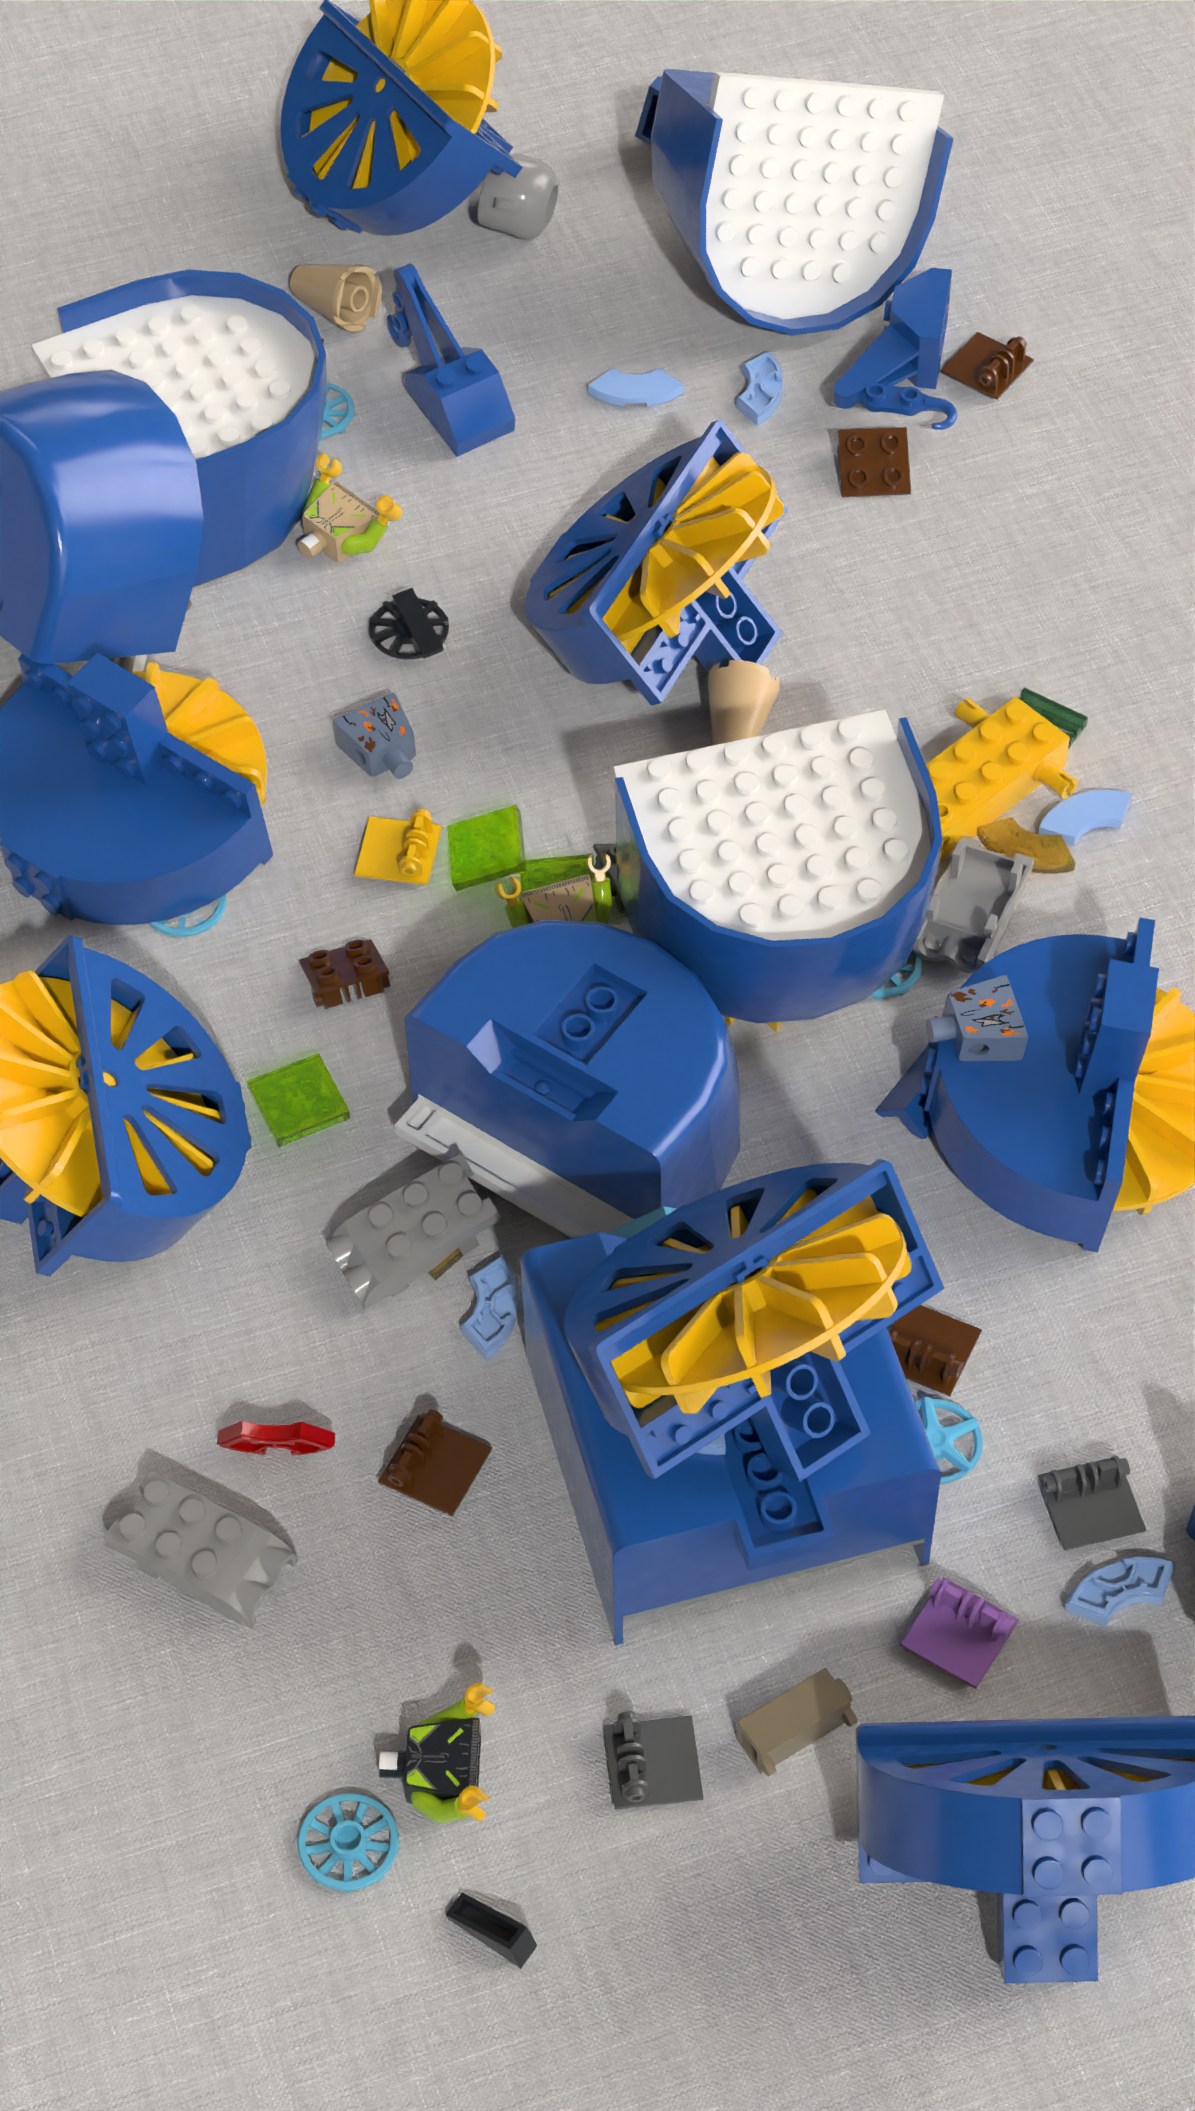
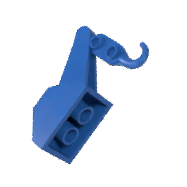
M409 263L394 270V279L397 284L396 291L392 294L395 303V314L387 315L388 330L393 341L400 348L408 347L413 337L421 366L405 372L404 386L454 455L458 457L515 431V415L500 373L484 351L479 348H461L413 264ZM432 335H433V337H434V339H435V341H436V343H437V345H438V347H439V349H440V351H441V353H442V355H443V356H441V357H440V355H439V353H438V350H437V348H436V345H435V343H434V340H433V338H432Z
M930 268L895 286L892 301L886 300L884 309V321H890L888 326L884 325L883 332L845 375L834 384L833 403L835 406L848 409L861 403L863 407L871 412L897 413L905 416H913L924 411H938L945 413L947 418L942 422L933 423L932 429L944 430L954 425L957 420V410L952 403L942 398L928 396L915 388L936 389L948 322L952 279L951 269ZM908 379L915 387H897L894 385Z

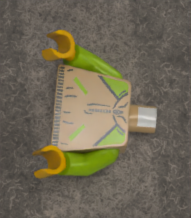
M323 453L316 461L318 470L322 472L319 479L315 478L302 513L304 538L298 542V548L308 559L313 558L322 551L334 561L342 562L353 555L373 551L378 542L384 538V533L389 527L387 525L388 521L398 520L402 515V509L388 495H383L378 499L375 509L339 482L335 481L330 484L331 478H336L341 474L342 465L335 458L330 468L327 469L330 457Z
M604 853L605 866L597 870L592 866V854L588 856L587 866L590 871L594 872V879L592 880L589 874L520 893L521 884L519 880L511 876L509 879L513 890L509 895L504 893L501 883L497 882L494 888L495 893L501 899H506L507 905H505V910L512 928L542 920L601 922L607 924L613 906L610 879L605 875V872L611 866L610 857Z

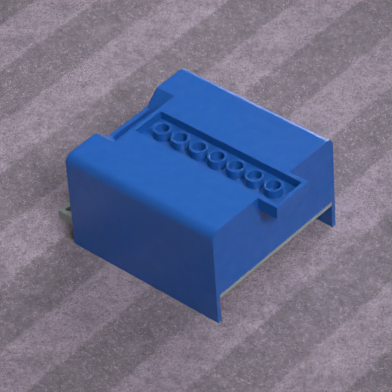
M596 1232L535 1247L526 1251L521 1256L526 1356L615 1646L623 1644V1620L912 1545L914 1546L920 1566L929 1564L941 1471L887 1327L846 1353L845 1357L839 1360L871 1435L801 1482L773 1469L750 1417L724 1433L725 1455L694 1453L658 1478L653 1479L646 1475L629 1436L610 1426L603 1417L564 1333L565 1313L570 1300L579 1286L603 1260L615 1251V1247L629 1238Z

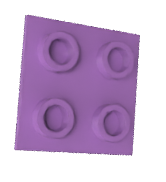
M944 1577L942 1580L937 1578L929 1592L931 1597L901 1641L900 1646L976 1689L1018 1624L1019 1619L992 1605L985 1599L976 1596L971 1591L969 1592L958 1586L951 1580Z

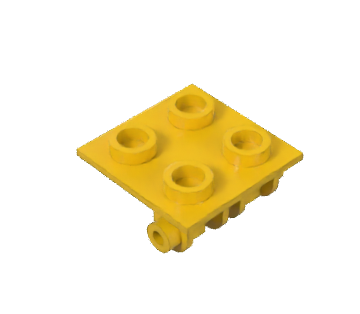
M418 809L416 813L411 815L410 821L369 816L354 875L356 877L428 885L442 825L433 824L430 812L425 809Z

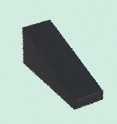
M413 588L392 595L394 616L422 658L425 659L443 652V645Z
M463 1892L445 1914L448 1920L520 1969L537 1948V1944L527 1926Z

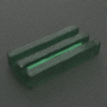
M1025 687L1021 691L1020 697H1018L1053 725L1065 730L1063 732L1070 737L1068 749L1087 726V716Z

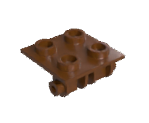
M977 332L941 369V373L998 400L1034 362V359L1025 355L1027 343L1020 336L1010 338L1006 346Z
M907 427L838 430L839 445L837 446L838 459H840L842 497L911 494Z
M371 939L366 941L354 940L347 943L345 947L330 951H315L308 957L299 959V964L314 991L312 995L316 1008L323 1006L324 1009L343 1004L340 988H342L346 1002H351L348 988L350 985H353L357 999H362L360 982L365 997L384 993V988L390 987L389 970Z
M919 1305L896 1320L888 1333L905 1378L951 1396L982 1329Z
M429 1409L427 1413L417 1416L378 1483L450 1516H454L491 1453L492 1447L443 1426L441 1423L443 1420L442 1414L436 1410Z

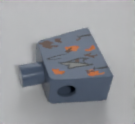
M394 692L333 720L336 745L369 776L375 777L390 770L395 778L401 779L411 773L413 764L410 760L416 756L415 737Z
M1007 975L950 992L947 995L943 1016L926 1020V1031L929 1041L932 1043L951 1040L956 1057L961 1061L1022 1060L1029 1038Z

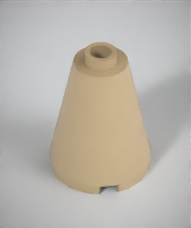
M302 264L294 270L290 278L291 291L296 297L340 328L351 332H357L367 327L363 324L369 317L374 318L376 316L382 296L381 282L376 280L373 274L376 272L374 269L361 264Z
M729 660L728 667L719 668V663H717L709 670L708 693L712 746L760 735L780 690V679L778 676H776L775 680L770 677V669L750 661Z

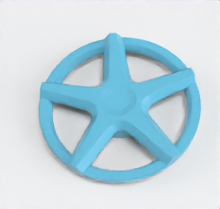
M924 1397L922 1400L915 1402L917 1410H922L923 1426L936 1460L946 1458L960 1469L959 1472L953 1475L941 1477L940 1484L950 1483L967 1475L978 1463L983 1447L982 1433L976 1417H973L961 1406L946 1400ZM934 1408L951 1411L960 1416L964 1421L942 1427ZM972 1431L975 1440V1450L971 1460L968 1461L953 1446V1441Z

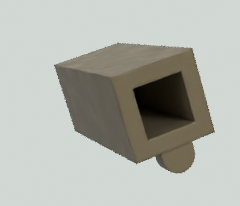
M825 1667L737 1721L736 1740L761 1774L765 1773L769 1777L777 1772L775 1765L845 1723L850 1727L858 1722L855 1713L850 1708L852 1701L851 1693L846 1684L840 1678L834 1680Z

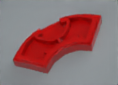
M242 1420L219 1430L217 1445L226 1449L252 1454L266 1455L267 1448H285L291 1450V1455H304L326 1451L334 1447L336 1433L304 1422L290 1425H263Z

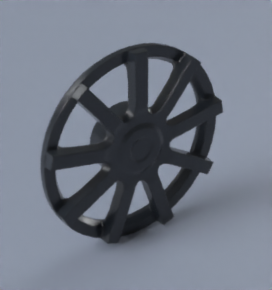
M418 598L422 607H425L423 609L426 615L433 611L439 617L429 620L432 626L443 627L442 635L437 634L440 642L443 644L449 632L448 617L436 601L430 602ZM386 600L369 620V634L373 644L381 652L394 658H422L415 646L416 653H399L403 644L413 643L397 619L381 618L386 612L395 617L393 601L388 602ZM376 626L393 628L376 635ZM396 636L397 641L391 651L381 644L384 640Z

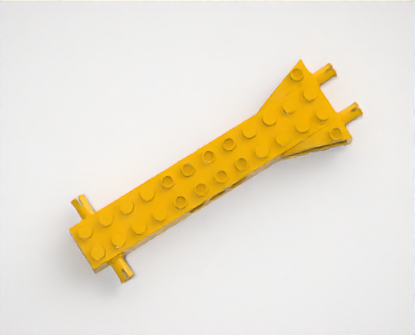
M1016 696L992 714L987 713L969 697L965 698L964 702L961 701L956 707L954 715L973 729L926 764L937 794L943 838L939 863L954 852L958 841L963 836L973 838L1042 783L1059 794L1062 799L1068 798V795H1072L1077 788L1078 780L1062 770L1066 766L1070 737ZM727 1017L724 1021L727 1026H730L736 1019ZM782 1022L766 1024L777 1033Z

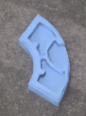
M769 351L742 365V375L747 380L748 386L745 392L736 398V407L757 426L766 421L775 412L782 397V371L777 360Z
M611 368L588 385V394L612 405L625 407V403H646V407L668 402L683 394L684 384L661 368L650 373L638 375L625 374Z
M1093 790L1069 797L1057 804L1045 816L1039 827L1038 836L1074 846L1081 835L1092 829L1102 827L1121 828L1131 802L1132 793L1117 790Z
M502 1255L469 1276L470 1285L477 1296V1303L472 1315L461 1325V1333L485 1360L492 1357L507 1341L513 1331L518 1315L519 1302L516 1279L510 1265Z
M1136 1556L1122 1558L1120 1562L1110 1564L1101 1569L1097 1568L1083 1578L1075 1587L1067 1601L1065 1612L1107 1626L1114 1613L1127 1605L1141 1602L1161 1605L1176 1562L1158 1557Z

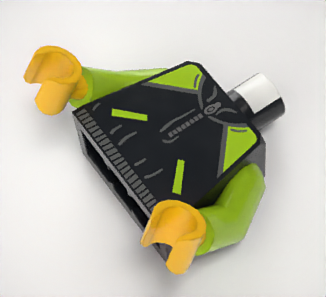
M482 1683L470 1685L466 1690L465 1698L421 1721L418 1725L408 1728L406 1751H380L379 1777L404 1778L406 1802L413 1804L416 1810L437 1824L462 1820L469 1816L475 1821L480 1822L484 1820L486 1815L478 1807L480 1802L488 1801L490 1797L479 1789L482 1735L480 1718L475 1717L477 1712L485 1716L494 1713L495 1704L488 1700H483L485 1696L493 1692V1689Z

